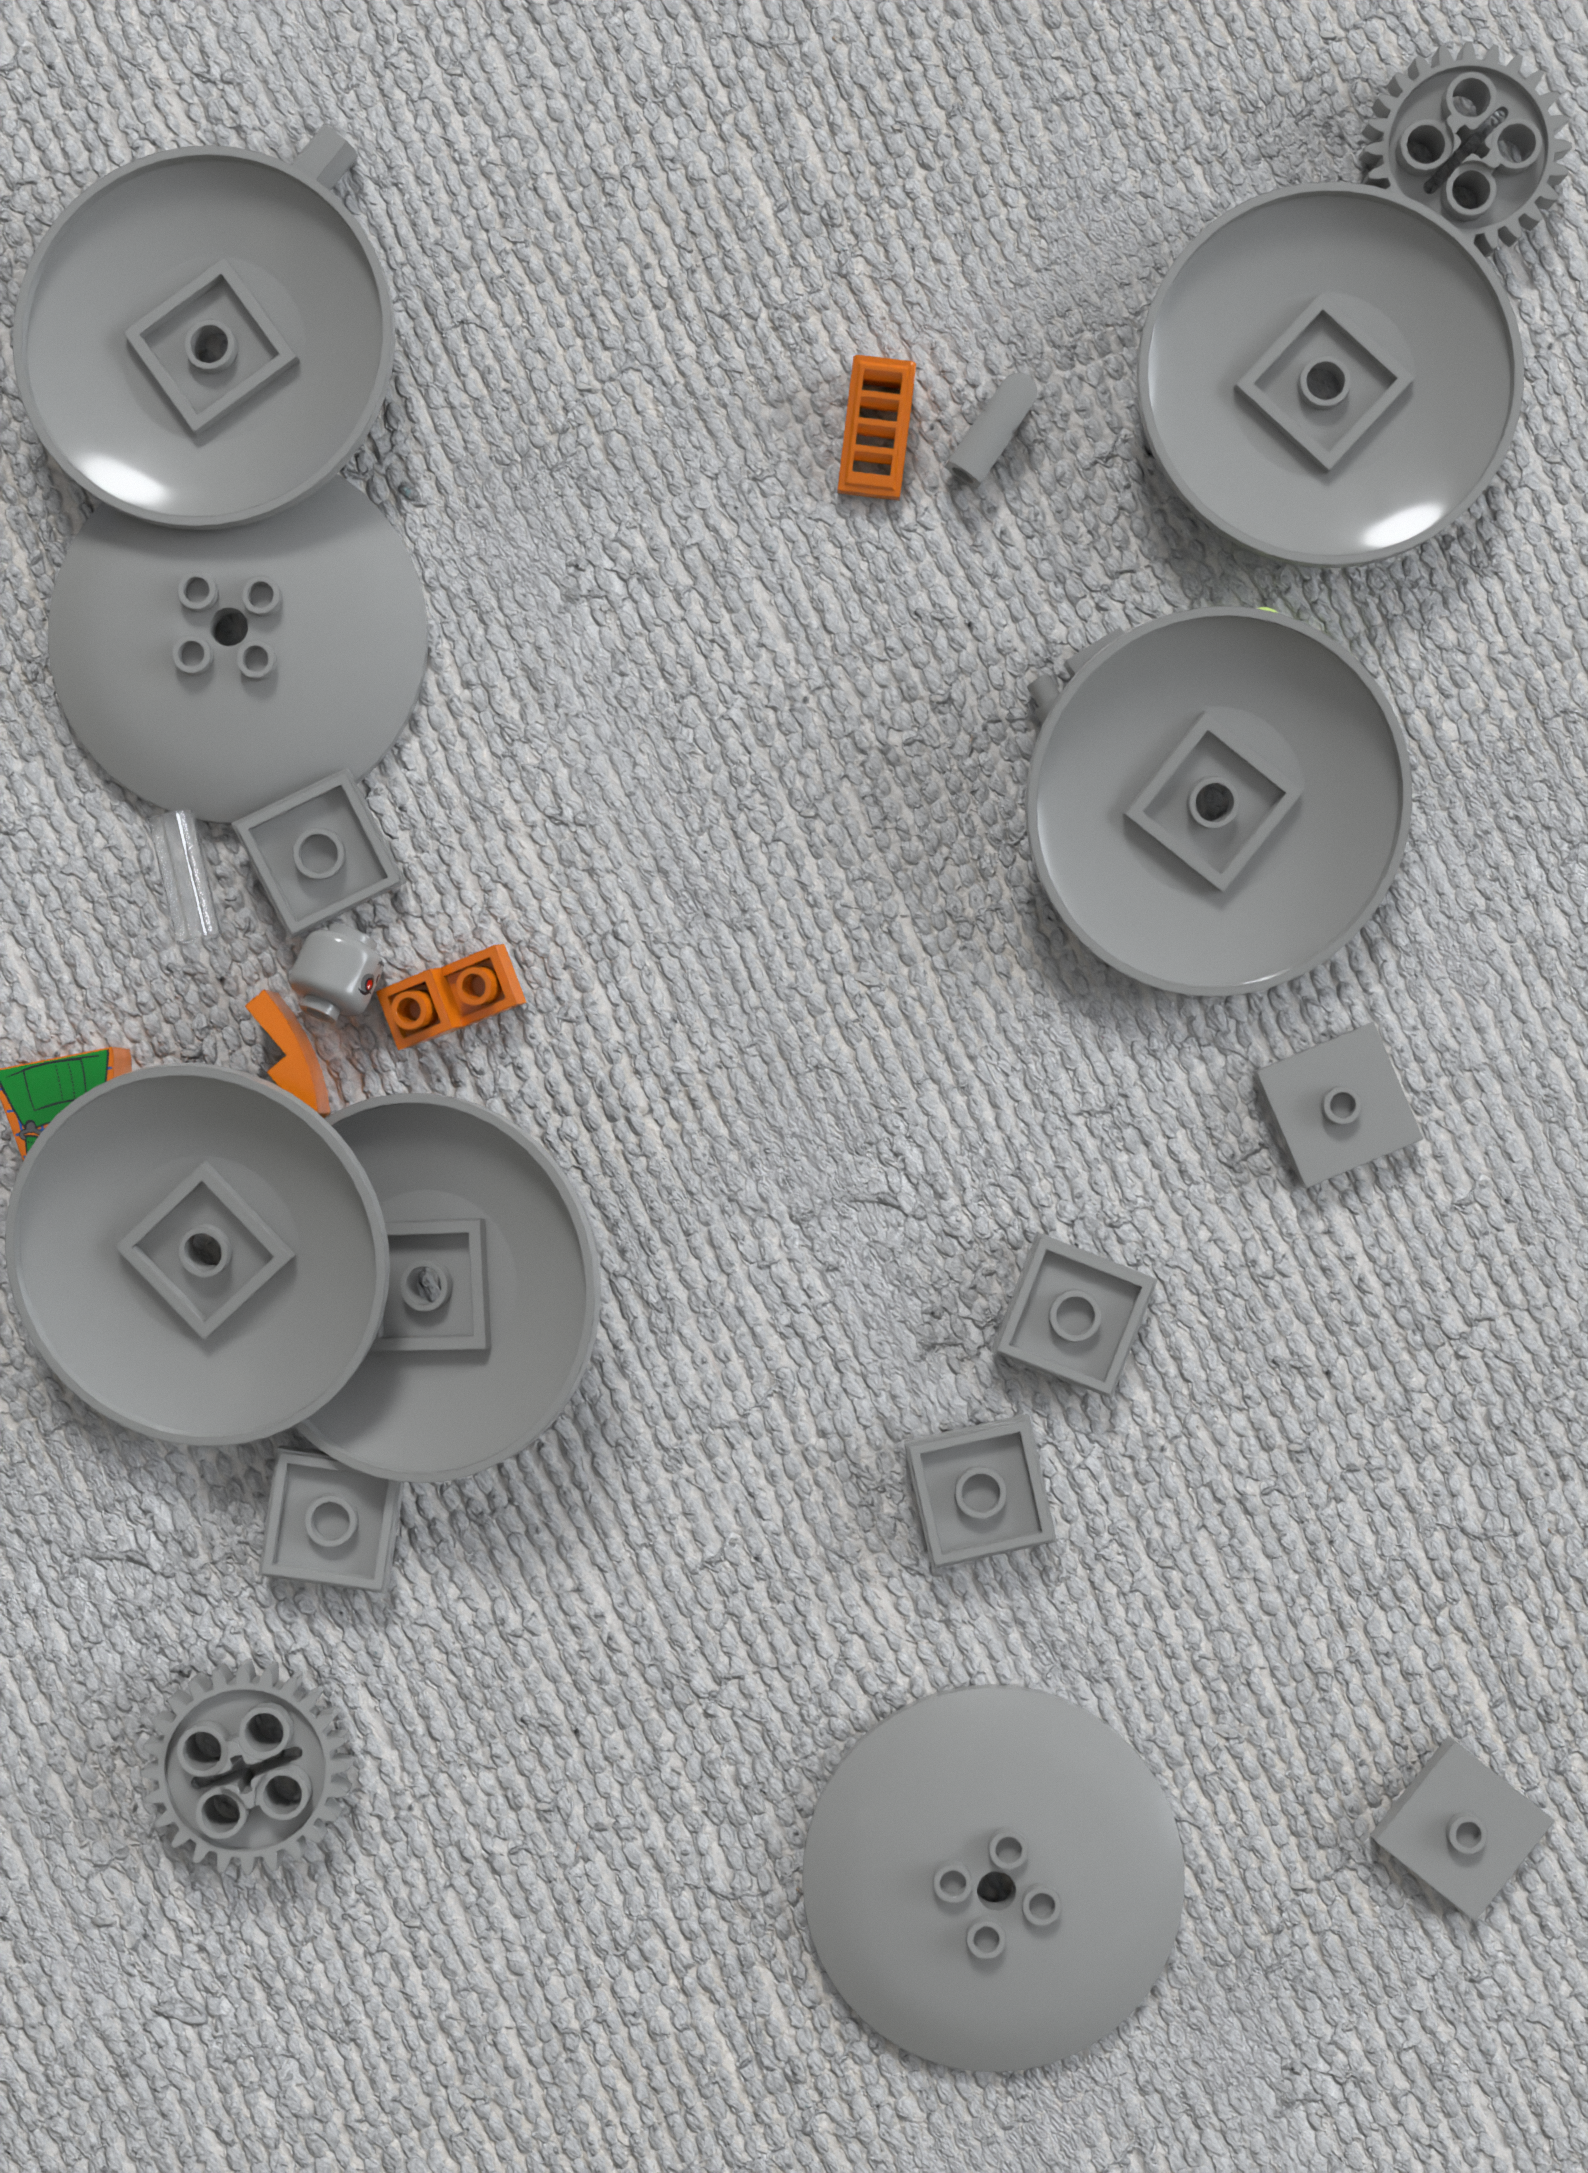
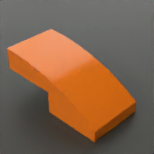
M264 989L247 1003L245 1007L286 1054L267 1073L279 1087L295 1095L325 1118L330 1114V1105L323 1072L316 1053L301 1024L279 993Z

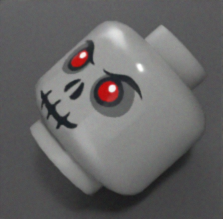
M337 923L330 924L328 930L311 932L303 944L289 977L290 987L303 999L300 1005L301 1010L312 1017L328 1023H336L339 1015L350 1017L363 1014L384 967L383 960L375 951L377 943L368 935L349 926Z

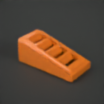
M865 355L853 356L837 489L838 494L900 501L916 373L915 362ZM863 384L900 389V394L862 389ZM860 408L898 412L897 421L859 417ZM857 435L894 439L893 449L856 444ZM854 461L891 465L890 476L853 471Z

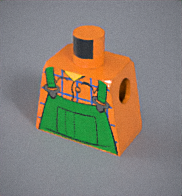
M109 1047L0 1068V1100L23 1161L40 1133L71 1102L92 1088L132 1071L130 1049Z

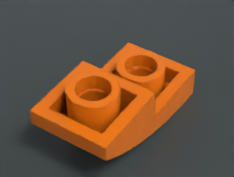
M505 944L490 946L441 968L425 970L376 991L398 1051L441 1037L527 1003Z

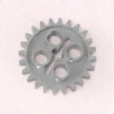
M1466 41L1459 51L1456 60L1453 61L1447 47L1442 45L1439 46L1433 55L1431 66L1419 55L1414 58L1407 69L1409 77L1397 72L1387 85L1390 95L1380 93L1371 107V110L1379 118L1369 119L1361 134L1374 143L1363 148L1358 156V161L1364 164L1375 165L1376 168L1366 175L1361 184L1390 190L1425 205L1458 228L1473 244L1476 242L1483 256L1488 257L1497 249L1499 238L1504 244L1511 247L1522 237L1521 227L1531 231L1543 219L1539 209L1548 210L1559 198V195L1551 186L1559 185L1568 176L1569 170L1554 161L1562 159L1572 149V142L1556 139L1555 135L1569 122V117L1566 115L1550 116L1548 109L1560 94L1558 91L1548 92L1543 95L1538 94L1535 88L1543 77L1544 73L1541 70L1532 73L1525 79L1518 74L1522 65V55L1517 54L1505 67L1498 64V45L1493 44L1483 59L1480 60L1476 59L1472 41ZM1462 96L1472 101L1476 107L1477 116L1468 117L1459 113L1454 107L1452 97ZM1494 112H1504L1505 120L1484 139L1475 152L1469 155L1434 193H1426L1424 185L1443 168L1455 151L1461 149ZM1503 140L1514 144L1520 151L1521 162L1516 163L1505 159L1499 152L1498 141ZM1417 142L1426 146L1431 153L1432 163L1424 164L1414 160L1408 153L1407 143ZM1459 186L1471 191L1476 199V208L1467 209L1457 204L1453 198L1452 188Z
M246 1659L239 1665L236 1678H234L229 1667L224 1662L212 1671V1684L201 1673L197 1674L188 1682L191 1696L178 1689L167 1700L174 1713L162 1711L153 1719L152 1724L164 1735L151 1736L143 1744V1750L159 1757L157 1760L149 1762L140 1771L141 1777L158 1780V1785L144 1797V1801L151 1804L164 1803L166 1810L154 1824L157 1828L172 1823L177 1825L179 1831L171 1843L174 1849L183 1845L189 1839L197 1844L192 1862L198 1864L211 1851L217 1853L218 1872L223 1873L235 1857L240 1858L244 1875H250L256 1868L260 1856H263L269 1869L276 1871L283 1862L284 1849L292 1858L298 1861L308 1849L305 1837L319 1844L328 1832L322 1820L336 1822L342 1813L343 1808L333 1798L346 1797L351 1790L352 1783L337 1774L349 1770L355 1762V1757L349 1754L337 1753V1748L348 1740L351 1733L350 1730L343 1729L331 1731L329 1724L340 1712L339 1706L329 1707L320 1711L316 1703L320 1699L324 1688L320 1685L307 1694L299 1691L303 1672L300 1670L295 1672L286 1682L278 1680V1662L272 1661L261 1676H256L252 1659ZM267 1713L274 1715L283 1726V1737L271 1739L264 1736L257 1727V1714ZM197 1732H206L217 1738L221 1745L220 1757L206 1756L198 1749L195 1738ZM299 1747L302 1750V1755L299 1757L287 1756L269 1760L255 1776L250 1768H243L224 1775L210 1784L198 1786L194 1782V1777L196 1776L206 1777L228 1772L241 1757H243L247 1765H252L271 1758L288 1748ZM283 1775L293 1778L301 1788L302 1798L289 1800L282 1797L275 1788L274 1778ZM224 1794L235 1800L239 1807L240 1816L238 1818L222 1816L214 1806V1795Z

